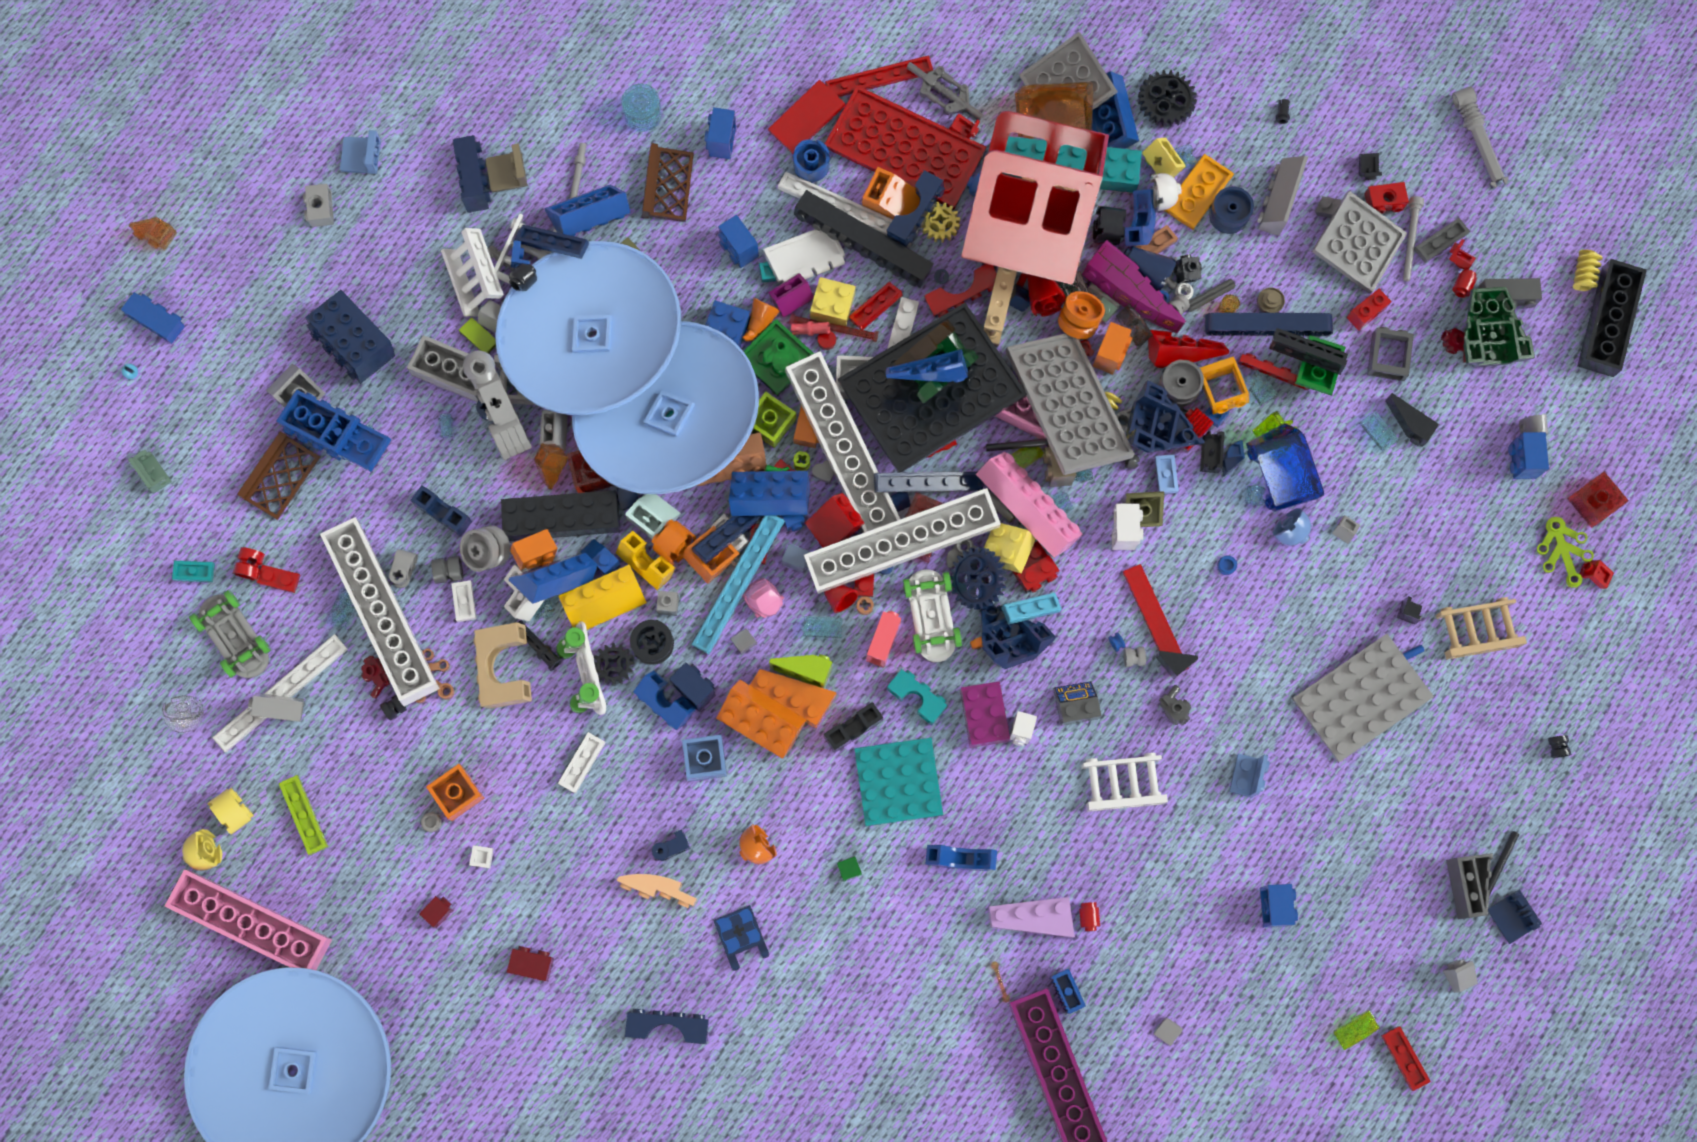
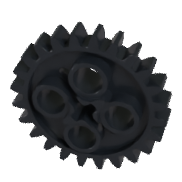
M1165 70L1162 71L1161 75L1157 71L1154 76L1150 74L1148 80L1145 79L1143 85L1140 86V92L1138 93L1140 98L1138 104L1141 105L1140 111L1145 110L1144 117L1149 115L1150 122L1155 119V125L1162 122L1163 127H1165L1166 123H1169V126L1172 127L1173 122L1177 125L1180 124L1181 120L1186 122L1187 117L1190 118L1192 112H1194L1196 107L1194 105L1197 103V99H1195L1197 93L1193 92L1195 86H1189L1191 80L1185 81V75L1180 78L1179 72L1173 75L1172 70H1170L1169 74H1166Z

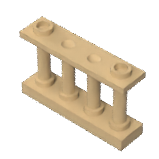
M998 267L984 325V331L995 346H999L1017 272Z
M1503 597L1493 603L1452 609V607L1440 609L1441 612L1435 616L1436 619L1445 618L1451 642L1450 649L1444 652L1446 660L1517 648L1527 644L1525 636L1518 637L1515 634L1508 606L1516 603V599L1508 600V597ZM1491 609H1501L1507 633L1504 640H1499V637H1496L1490 614ZM1482 611L1489 638L1487 643H1480L1478 641L1471 613ZM1463 614L1470 640L1469 646L1462 647L1459 644L1452 616Z

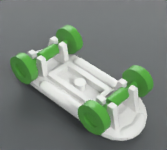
M920 570L914 573L910 579H903L905 598H909L915 629V634L912 635L914 650L916 654L921 653L928 661L942 662L951 657L955 647L962 646L959 627L953 628L947 595L948 591H952L949 572L942 573L941 576L933 570Z
M580 621L577 623L576 628H570L566 632L564 639L559 641L556 646V653L563 659H569L575 653L577 654L576 662L582 686L578 694H575L570 700L572 711L584 713L588 708H593L597 714L603 715L606 712V702L599 684L593 654L588 641L587 628L585 623Z

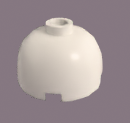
M1166 173L1151 175L1150 183L1154 182V186L1150 189H1153L1154 207L1157 208L1156 211L1167 210L1174 206L1178 201V195L1182 192L1180 183H1177L1175 178Z

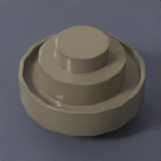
M1274 287L1263 289L1257 298V306L1263 313H1279L1285 304L1283 293Z

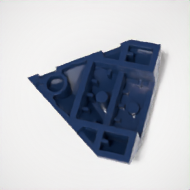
M1147 380L1132 405L1126 431L1129 443L1140 450L1150 453L1200 445L1205 442L1201 437L1198 438L1192 430L1194 427L1177 404L1173 405L1167 397V391L1163 387Z
M994 605L987 606V609H981L982 649L993 662L1003 669L1036 659L1056 638L1050 629L1041 622L1036 624L1025 620L1008 625L1000 605L997 607Z

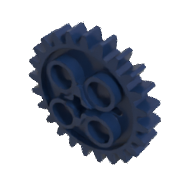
M976 547V549L969 548V551H963V556H957L959 562H953L955 569H950L954 573L953 576H950V579L953 580L951 587L955 588L951 593L958 594L955 600L961 601V605H967L969 609H987V606H993V601L999 602L997 595H1004L1001 588L1007 587L1003 584V581L1008 580V578L1003 577V574L1007 572V570H1002L1005 563L999 562L1001 557L995 556V552L989 551L988 548ZM977 588L979 590L978 596L976 595Z

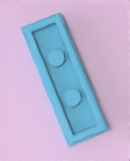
M1056 593L1012 602L1002 606L1008 625L1059 613L1062 610Z

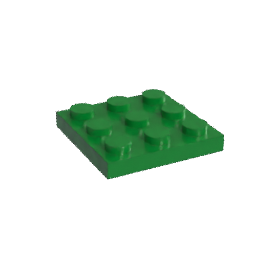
M775 319L743 352L749 359L756 377L779 396L791 382L786 372L780 375L775 371L772 362L763 363L764 351L772 346L776 338L785 337L790 341L791 347L798 350L800 360L815 353ZM779 343L778 348L780 350H783L785 348V344Z

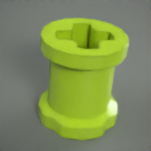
M801 451L797 452L793 460L795 470L807 471L810 468L809 454ZM798 460H801V461H804V460H805V464L799 463Z

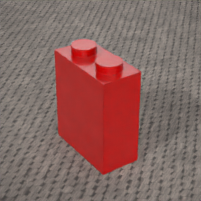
M843 493L832 496L805 522L822 548L849 539L865 524L860 514L854 509L849 499Z

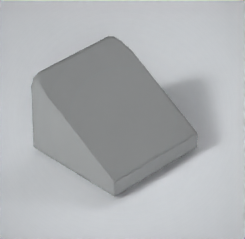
M1344 515L1332 534L1348 544L1355 536L1360 525Z
M747 628L731 638V641L741 655L757 645L756 640Z
M1164 1017L1154 1035L1171 1046L1183 1031V1028L1169 1018Z

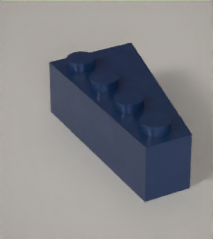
M474 135L453 139L455 159L459 164L456 166L460 179L459 186L462 192L460 194L467 213L489 209L488 203L491 202V196L485 188L488 185L486 174L483 175L482 169H485L484 159L480 158L479 155L482 152L480 141L477 142Z

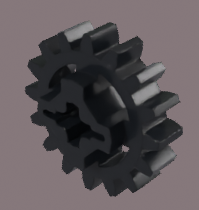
M612 643L611 648L604 645L605 650L598 649L600 655H594V659L597 660V662H594L595 668H597L596 672L600 674L598 676L599 681L605 679L604 683L606 685L611 681L613 686L619 681L622 685V679L629 680L628 673H634L631 667H634L635 663L630 662L634 657L633 655H628L630 652L628 648L623 651V645L621 644L618 648H616L615 643ZM626 659L627 665L626 669L624 670L622 667V663ZM602 660L605 661V666L603 667V670L601 669ZM610 662H616L618 666L616 668L611 667ZM611 674H618V675H619V676H616V677H610Z

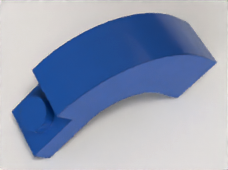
M1153 189L1133 191V222L1130 227H1125V246L1148 245L1152 240L1155 230L1156 208H1154Z
M927 845L925 865L972 871L996 870L997 850Z

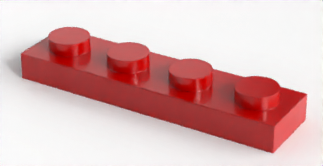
M1250 353L1242 354L1237 364L1304 390H1309V388L1295 384L1297 375L1291 373L1292 370L1289 368L1275 367L1273 362L1257 360L1256 356Z

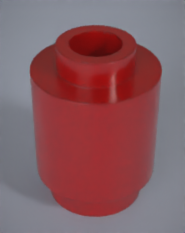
M1464 269L1459 273L1452 288L1457 297L1465 298L1470 296V290L1474 288L1477 281V274L1474 271Z
M1097 902L1081 903V908H1079L1080 927L1085 928V932L1097 931V927H1101Z

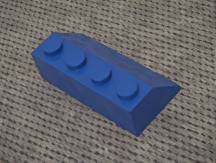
M1110 71L1106 74L1118 92L1090 111L1088 115L1092 131L1109 135L1107 147L1126 149L1139 142L1123 76Z
M612 185L601 187L545 208V212L556 232L575 236V233L581 231H590L592 227L597 225H606L610 220L622 219L626 214L631 213L626 192Z
M586 553L572 555L509 577V581L534 604L593 581L597 563Z

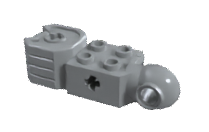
M485 351L471 352L463 361V370L465 375L472 381L474 388L479 389L476 394L481 404L485 403L487 406L485 413L489 421H494L488 425V428L503 460L531 449V443L495 370L493 358ZM475 362H482L485 366L484 370L481 372L475 371L473 368ZM493 398L498 399L499 403H492Z

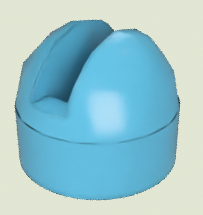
M128 363L122 367L121 371L125 378L131 380L137 377L138 368L135 365ZM126 369L133 370V373L128 372Z

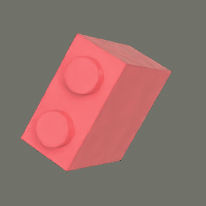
M883 611L867 653V662L885 667L901 624V617H898L899 614L893 611Z

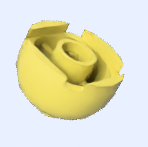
M205 829L191 834L184 842L182 848L185 863L194 870L199 871L211 869L221 863L223 853L220 844L217 848L213 840V838H216L215 835Z

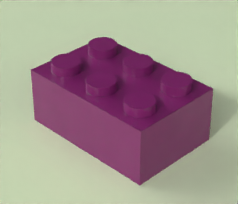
M1000 681L961 687L960 695L970 748L1008 742L1010 735Z

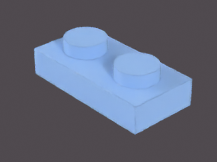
M1155 456L1158 492L1164 491V494L1178 493L1175 456Z

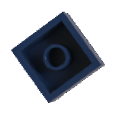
M685 662L669 678L672 686L694 705L699 712L716 696L714 684L707 677L703 679L700 670L694 664L689 665Z

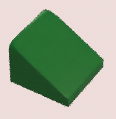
M856 857L837 863L843 882L862 875Z

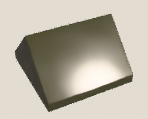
M1164 491L1126 493L1124 495L1122 504H1139V509L1143 511V520L1140 521V527L1163 526Z

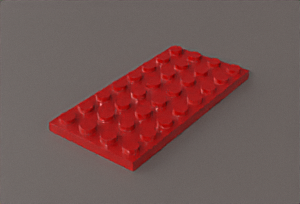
M858 85L825 142L829 151L873 172L876 171L877 167L889 171L914 188L924 170L941 178L944 182L945 191L941 198H937L936 202L942 205L946 203V207L953 206V210L987 149L986 146Z

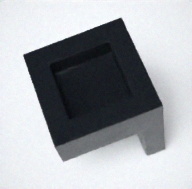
M1408 596L1402 601L1397 618L1415 625L1422 619V616H1419L1422 606L1411 602L1412 597Z

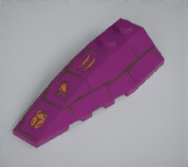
M1106 240L1088 262L1082 275L1126 309L1162 328L1178 333L1186 320L1171 303L1167 304L1164 301L1163 294L1159 290L1156 291L1149 284L1151 280L1147 276H1142L1138 271L1139 267Z

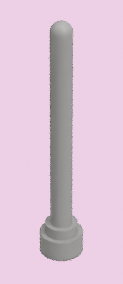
M1419 196L1409 198V207L1412 212L1403 280L1405 282L1410 281L1418 216L1419 211L1424 207V198Z

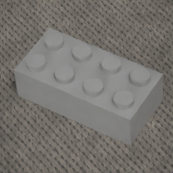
M423 335L407 366L410 374L475 402L479 401L476 394L479 389L474 388L472 381L465 375L463 370V361L469 353ZM478 361L474 363L473 368L475 371L481 372L485 366L482 362Z

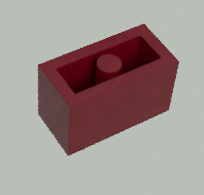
M519 946L518 950L512 948L506 973L549 981L554 961L553 957H549V952L538 950V953L535 954L530 952L531 948Z

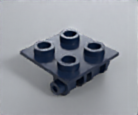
M1520 889L1488 908V913L1509 944L1530 931L1540 928L1542 924Z

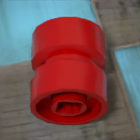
M241 547L237 557L240 561L235 563L232 574L257 581L260 572L258 566L262 565L265 554L251 548Z

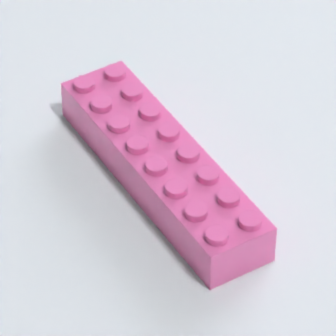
M185 869L165 904V907L288 967L317 970L332 939Z

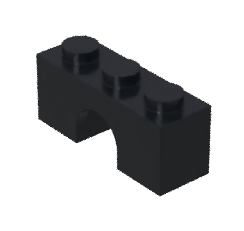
M871 702L856 712L846 722L839 723L824 733V739L835 754L883 722L884 718L875 704Z

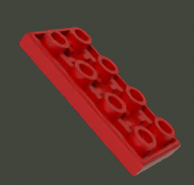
M819 79L768 128V131L794 154L795 147L801 141L811 139L845 107V103Z

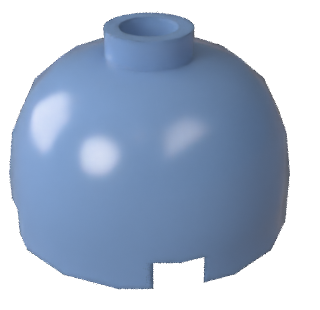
M1296 508L1286 514L1288 518L1282 524L1280 520L1272 532L1277 540L1289 546L1305 543L1309 539L1312 527L1308 515L1300 508Z

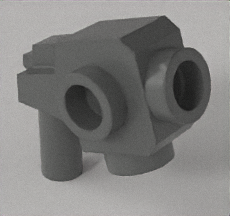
M1174 685L1169 693L1165 694L1159 701L1160 706L1165 711V715L1173 725L1180 723L1182 726L1190 720L1189 712L1191 705L1185 699L1182 701L1175 698L1180 691V687Z

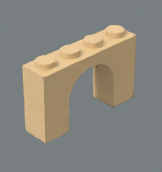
M515 622L474 630L475 637L473 641L476 647L475 662L478 669L477 683L479 685L478 700L480 706L492 709L531 702L530 682L517 680L500 683L494 674V662L502 650L527 644L525 625Z

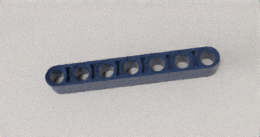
M1208 313L1204 315L1205 334L1208 336H1230V334L1231 336H1267V334L1268 336H1273L1276 328L1298 336H1304V334L1305 336H1329L1333 334V320L1330 313Z

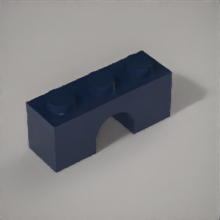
M423 485L420 486L410 500L415 507L460 537L472 523L468 515L454 506L451 507Z

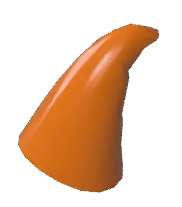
M753 297L748 329L744 336H742V339L746 342L756 339L771 324L780 311L774 306Z

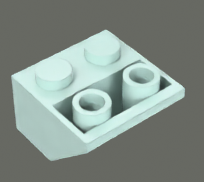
M657 494L643 495L625 514L630 523L651 539L665 529L664 527L669 520L676 521L681 515L680 512Z

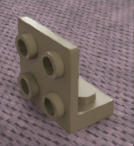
M519 143L511 145L513 152H509V154L486 158L490 188L493 193L528 186Z

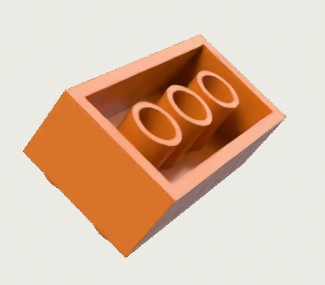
M739 680L731 688L716 718L782 759L791 750L806 722V719L742 680Z

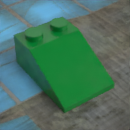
M1311 335L1308 338L1314 342L1345 352V346ZM1300 360L1295 384L1332 396L1338 374Z

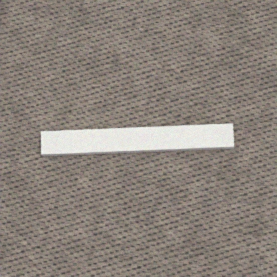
M785 172L778 184L779 190L799 199L808 190L887 236L886 230L893 220L889 217L788 172Z
M334 634L264 694L285 697L294 696L346 652L348 648ZM247 708L212 738L224 752H228L266 718L251 716V711Z

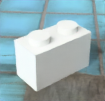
M1017 712L1010 732V740H1013V744L1024 746V744L1030 742L1037 716Z

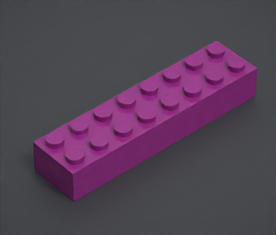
M1048 988L1009 1002L1008 1005L1061 1142H1107Z

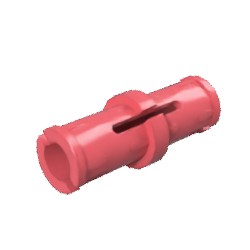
M813 321L800 324L792 323L791 331H794L792 332L794 335L808 334V336H813L814 334H829L830 326L828 325L830 323H813Z

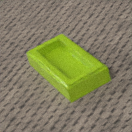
M472 317L459 329V332L480 351H485L489 354L496 347V339Z

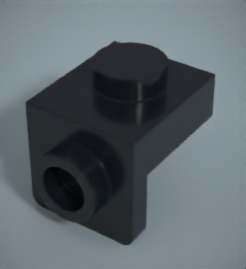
M1379 153L1359 154V176L1365 177V180H1375L1376 176H1382V172L1379 171Z

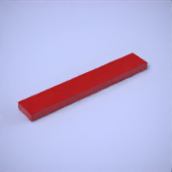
M927 55L827 80L825 85L838 97L852 94L857 85L870 90L918 78L917 75L906 68L910 62L926 74L933 71L930 57Z
M1139 564L1124 570L1122 573L1158 651L1182 653L1142 565Z

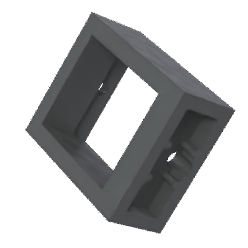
M1388 327L1376 328L1372 333L1367 375L1405 381L1410 371L1414 334L1408 333L1406 330H1390ZM1380 338L1405 342L1402 367L1377 363Z

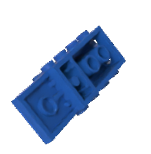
M299 390L295 391L276 420L283 427L282 431L289 436L295 434L301 442L305 444L310 442L312 443L311 446L319 451L326 450L329 456L338 461L341 458L346 459L372 472L391 442L388 436L360 423L361 420L352 414L349 416L338 407L333 408L328 402L322 399L319 401L314 395L308 392L305 394Z

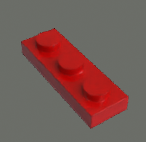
M889 281L849 316L850 321L860 330H864L903 296L902 291Z
M1397 1026L1381 1035L1411 1091H1415L1431 1082L1401 1026Z

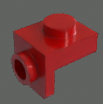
M958 113L949 129L967 138H974L979 131L978 125L980 121L977 119L972 123Z
M1461 239L1460 243L1455 242L1449 251L1452 253L1449 260L1461 269H1470L1476 257L1460 249L1465 242L1464 239Z

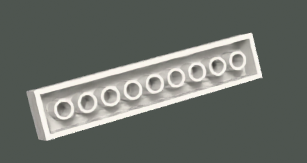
M821 351L787 366L785 372L841 490L865 523L860 527L861 532L865 533L901 520L889 494L875 493L874 473H878Z
M986 488L807 553L804 557L819 594L997 529L1001 524Z
M354 517L321 533L322 540L401 704L406 706L439 690L440 688L357 518Z

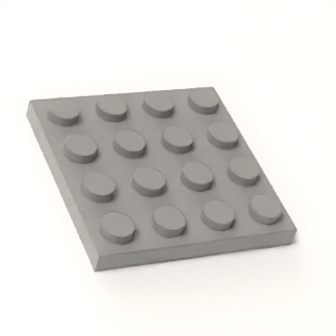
M1080 32L1019 74L1045 118L1049 121L1072 125L1118 92Z
M1348 191L1311 252L1370 294L1375 290L1407 232L1351 191Z

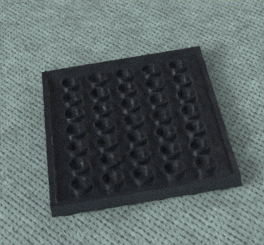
M963 303L838 378V383L897 472L907 470L1027 397V393L966 303ZM948 319L956 329L954 332L964 347L974 350L979 358L967 368V378L961 382H948L940 391L923 403L917 396L918 383L915 380L887 378L886 368L896 366L894 363L896 360Z

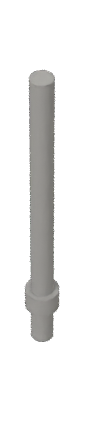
M579 143L578 154L575 156V171L569 199L578 196L582 168L586 162L585 152L587 144Z

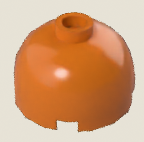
M752 824L741 834L739 840L741 851L739 853L745 861L749 860L751 863L758 865L764 864L776 857L777 851L774 844L770 847L766 839L768 835L758 825L754 826Z

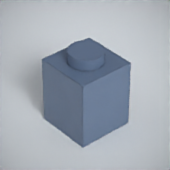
M788 544L782 558V565L803 573L805 568L809 569L804 555L810 553V551Z

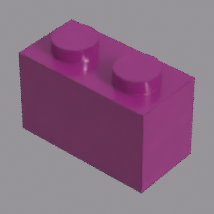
M800 273L768 292L775 308L780 311L779 313L783 317L814 299L808 282Z

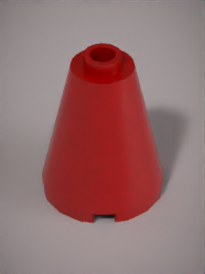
M1027 274L1032 313L1035 316L1041 314L1042 317H1046L1059 312L1067 297L1056 281Z

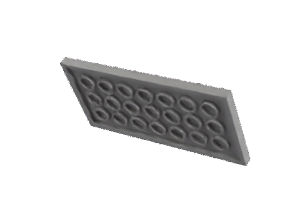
M1061 334L1006 348L1007 356L1021 386L1027 393L1028 401L1063 475L1133 458L1134 452L1079 339L1067 334Z

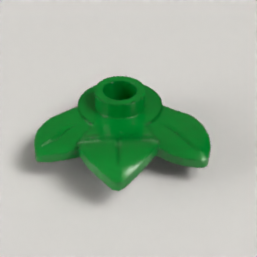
M785 337L776 338L772 346L763 353V363L772 362L775 371L780 375L785 372L789 364L800 361L798 350L791 347L790 341ZM779 343L785 344V348L783 350H780L778 348Z

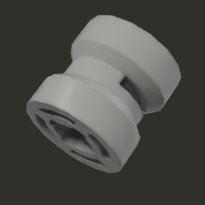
M1182 294L1175 295L1168 302L1173 305L1180 315L1190 307L1188 298Z
M1137 647L1136 649L1124 648L1125 667H1132L1135 664L1138 666L1146 665L1144 647Z

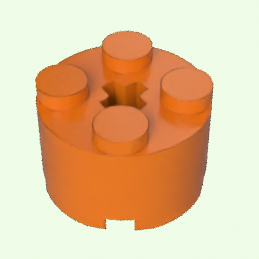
M671 519L666 523L665 529L660 534H656L651 542L654 544L653 550L659 556L664 557L670 564L674 565V561L679 563L683 559L682 556L685 549L691 544L692 540H696V536L679 521Z

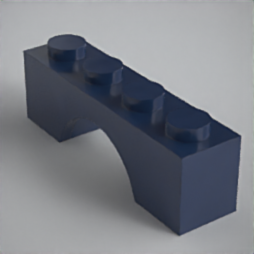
M925 170L915 184L916 194L920 198L919 206L908 215H896L886 230L887 237L906 248L909 243L915 240L918 228L923 227L926 222L925 217L933 211L936 205L935 201L938 197L941 198L945 191L943 180Z
M633 1009L632 1013L627 1012L625 1037L647 1039L654 1028L659 1025L669 1024L681 1031L686 1043L707 1044L709 1019H705V1015L693 1014V1018H687L685 1013L673 1012V1016H665V1011L653 1010V1014H645L644 1009Z

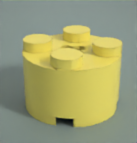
M232 788L224 790L207 803L220 823L227 827L226 830L231 835L250 822L254 816L244 803L240 804L243 800Z

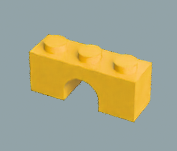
M632 531L620 541L615 554L628 565L630 564L632 569L658 591L670 580L675 567L662 556L656 560L652 559L645 549L647 542Z

